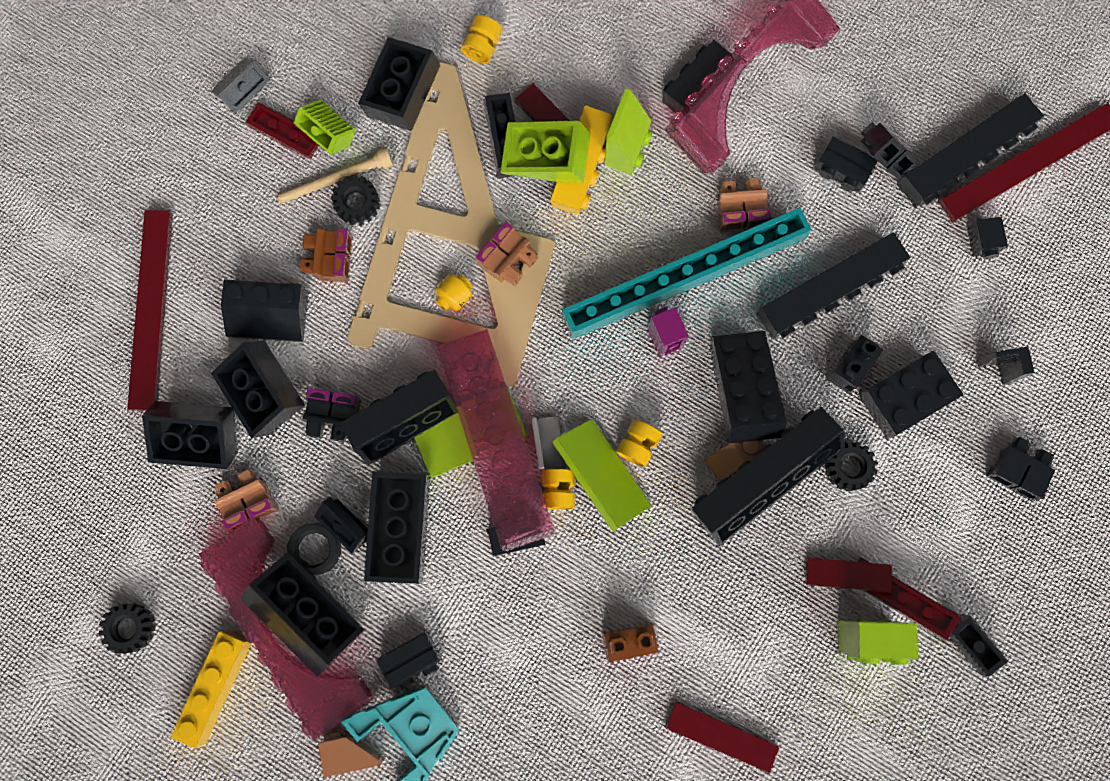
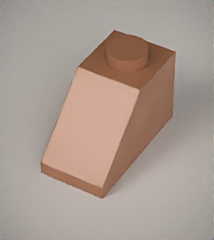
M762 440L730 443L706 458L705 461L718 482H720L722 479L735 473L742 463L748 460L751 462L759 456V451L765 445Z
M342 731L326 734V739L318 743L324 778L379 766L384 761L383 755L361 740L357 742L351 734L342 735Z

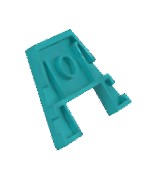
M425 685L345 716L342 719V724L357 742L380 723L384 725L415 763L414 766L395 781H427L438 760L440 761L459 732L457 724Z

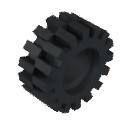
M352 175V180H350L347 176L344 178L346 182L342 183L339 181L337 183L338 189L333 188L334 195H331L332 205L339 217L346 223L349 221L351 225H355L356 222L359 225H364V220H367L369 223L372 221L370 218L372 215L376 217V209H380V197L375 186H373L370 180L367 181L365 177L361 176L358 179L357 175ZM355 192L362 193L365 196V203L362 207L352 209L347 206V198Z
M846 442L845 448L825 464V469H828L826 476L830 477L832 485H838L837 488L840 490L856 491L865 488L870 482H873L875 479L873 476L878 471V469H875V465H878V462L873 460L874 452H869V447L866 445L861 446L859 442ZM850 456L859 461L861 469L857 476L850 477L843 472L841 465L844 458Z
M135 603L119 604L110 608L111 612H106L102 616L106 618L105 621H100L99 626H103V630L98 631L99 636L104 635V639L100 640L101 643L108 644L106 649L109 651L114 650L116 654L137 652L141 650L140 648L146 647L148 645L147 641L152 640L154 636L151 635V631H155L156 626H151V622H154L155 619L154 617H149L151 613L149 609H143L145 606L136 605ZM127 617L133 619L136 623V632L130 639L122 638L118 632L120 622Z

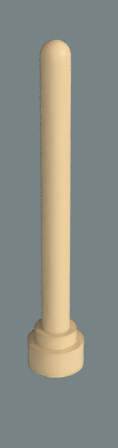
M386 147L376 150L377 153L373 154L372 158L278 194L277 200L280 203H285L342 181L347 176L349 178L352 175L360 174L375 167H378V169L392 167L394 165Z

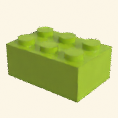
M838 620V653L847 655L848 660L862 662L863 664H880V661L895 665H909V659L919 660L918 624L897 621Z

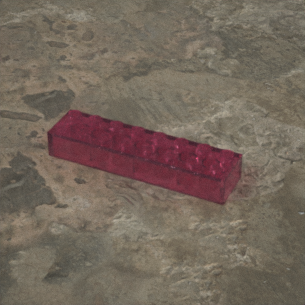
M488 329L438 345L437 348L502 550L505 552L555 535V529Z

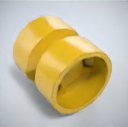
M475 16L470 25L469 34L466 35L462 43L461 52L474 62L489 64L495 52V46L499 43L502 36L503 28L498 22L487 16Z
M633 419L626 431L628 438L622 439L616 453L629 462L646 468L653 455L651 449L657 447L663 434L651 425Z
M564 469L542 470L541 486L545 488V491L541 493L540 508L551 510L575 509V493L571 491L576 486V477L573 472Z

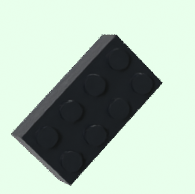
M758 331L713 336L710 354L728 444L780 438V435L785 430L787 421L766 332Z
M434 369L420 374L415 381L408 385L397 387L387 397L374 400L366 409L351 413L340 425L353 450L370 465L414 440L416 436L455 415L459 410Z
M372 471L364 581L423 584L430 476L427 474Z
M288 552L253 580L240 597V600L317 678L365 630Z

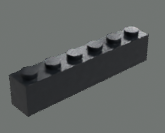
M1024 93L906 174L897 185L915 208L923 203L928 206L939 197L938 193L945 189L948 192L959 184L958 179L963 175L966 178L970 177L980 169L978 165L983 161L988 164L1000 155L998 153L999 150L1004 148L1007 151L1017 144L1019 136L1024 134L1027 137L1039 128L1037 123L1044 115L1027 94Z
M893 232L762 306L757 315L772 339L779 336L784 339L796 331L794 327L801 323L807 326L817 320V314L822 311L828 314L840 306L838 302L843 299L853 300L862 294L861 289L869 286L871 289L884 281L882 277L890 273L891 276L900 273L906 268L904 264L911 257Z

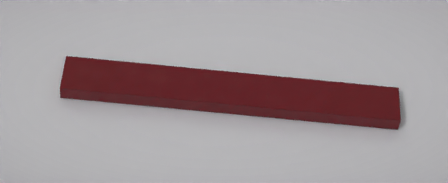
M1110 104L1102 105L949 194L938 203L952 223L1108 133L1110 131Z
M144 210L127 409L130 411H146L154 401H158L173 213L170 210Z

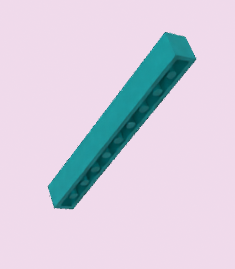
M801 207L566 307L562 309V318L572 340L804 241L812 229Z

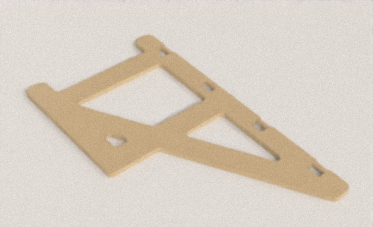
M439 62L440 68L410 136L405 158L399 171L362 289L359 305L351 324L348 341L355 347L369 349L374 344L378 330L385 328L495 358L491 375L493 382L501 386L513 387L518 380L555 249V242L553 240L517 231L521 236L530 240V247L538 254V260L530 268L523 263L521 270L523 277L516 286L505 280L501 283L484 271L498 323L495 329L388 302V296L407 234L410 231L473 246L480 252L489 240L492 241V237L501 228L497 223L457 69L453 65ZM432 89L440 92L436 103L429 102ZM442 130L447 131L468 208V214L465 217L417 204L438 134ZM411 159L418 161L415 173L407 172ZM388 230L396 233L392 245L384 244ZM366 303L373 306L369 319L362 317Z

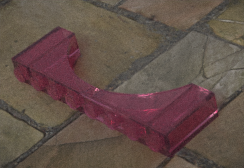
M779 0L771 4L765 11L767 15L750 27V34L746 38L740 39L734 45L733 53L730 56L727 55L718 63L717 71L714 74L708 75L701 82L702 87L700 90L692 93L685 100L686 105L683 109L676 111L669 118L668 121L670 123L664 130L701 173L715 172L730 155L726 135L727 108L734 85L748 63L763 50L774 44H795L810 50L824 47L841 29L819 0Z
M253 517L200 552L199 556L202 559L200 564L205 573L212 575L216 584H214L217 593L228 601L230 605L228 610L231 616L236 621L239 620L244 627L242 632L246 640L250 644L254 643L258 650L257 657L264 667L268 666L273 674L271 676L273 684L278 690H283L287 697L285 700L287 707L293 714L297 713L302 721L300 723L302 731L307 737H312L314 741L341 723L345 716L357 712L375 698L361 676L336 677L321 674L317 678L309 668L293 659L280 646L271 630L240 600L247 586L262 574L269 550L275 542L263 520Z

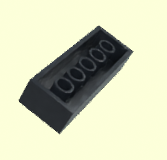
M822 406L816 411L811 410L806 413L801 419L802 422L796 427L787 428L780 435V439L773 445L767 444L759 451V456L751 462L748 460L738 467L736 474L730 478L722 479L718 482L713 492L709 495L704 494L694 502L695 506L691 509L695 517L718 547L845 448L844 430Z

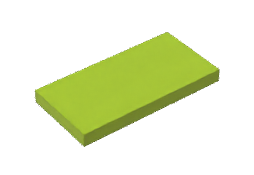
M507 389L460 409L455 415L416 436L415 441L430 478L433 479L528 438V435Z
M593 419L557 437L552 442L612 532L652 506Z

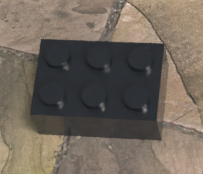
M390 37L387 38L358 102L368 118L412 131L440 68L433 50Z
M265 340L243 342L211 373L231 407H234L236 415L251 438L273 434L305 405Z
M933 350L858 396L888 440L964 394Z
M154 401L142 415L148 463L228 469L238 454L234 407Z

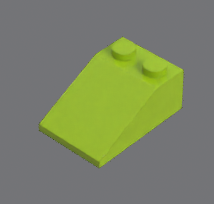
M625 88L607 134L604 166L633 175L635 168L640 169L645 154L641 152L644 145L649 146L654 132L650 131L651 119L633 92Z
M580 121L508 122L501 173L554 182H584L590 132Z

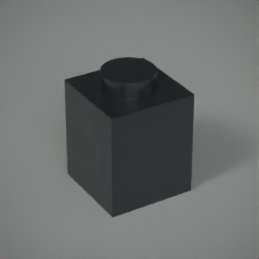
M1002 217L976 220L967 228L973 257L983 256V259H992L998 257L999 253L1008 247Z

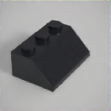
M224 280L221 311L225 336L227 338L303 342L309 292L302 284Z

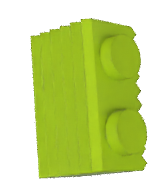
M322 99L299 107L294 120V124L330 155L348 148L356 132L355 128H352L348 121L337 115V112H334L330 106H327L326 102L323 103Z

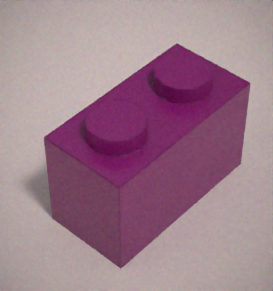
M664 307L653 313L654 316L650 319L647 330L659 357L683 348L689 335L676 307L670 310L668 307Z

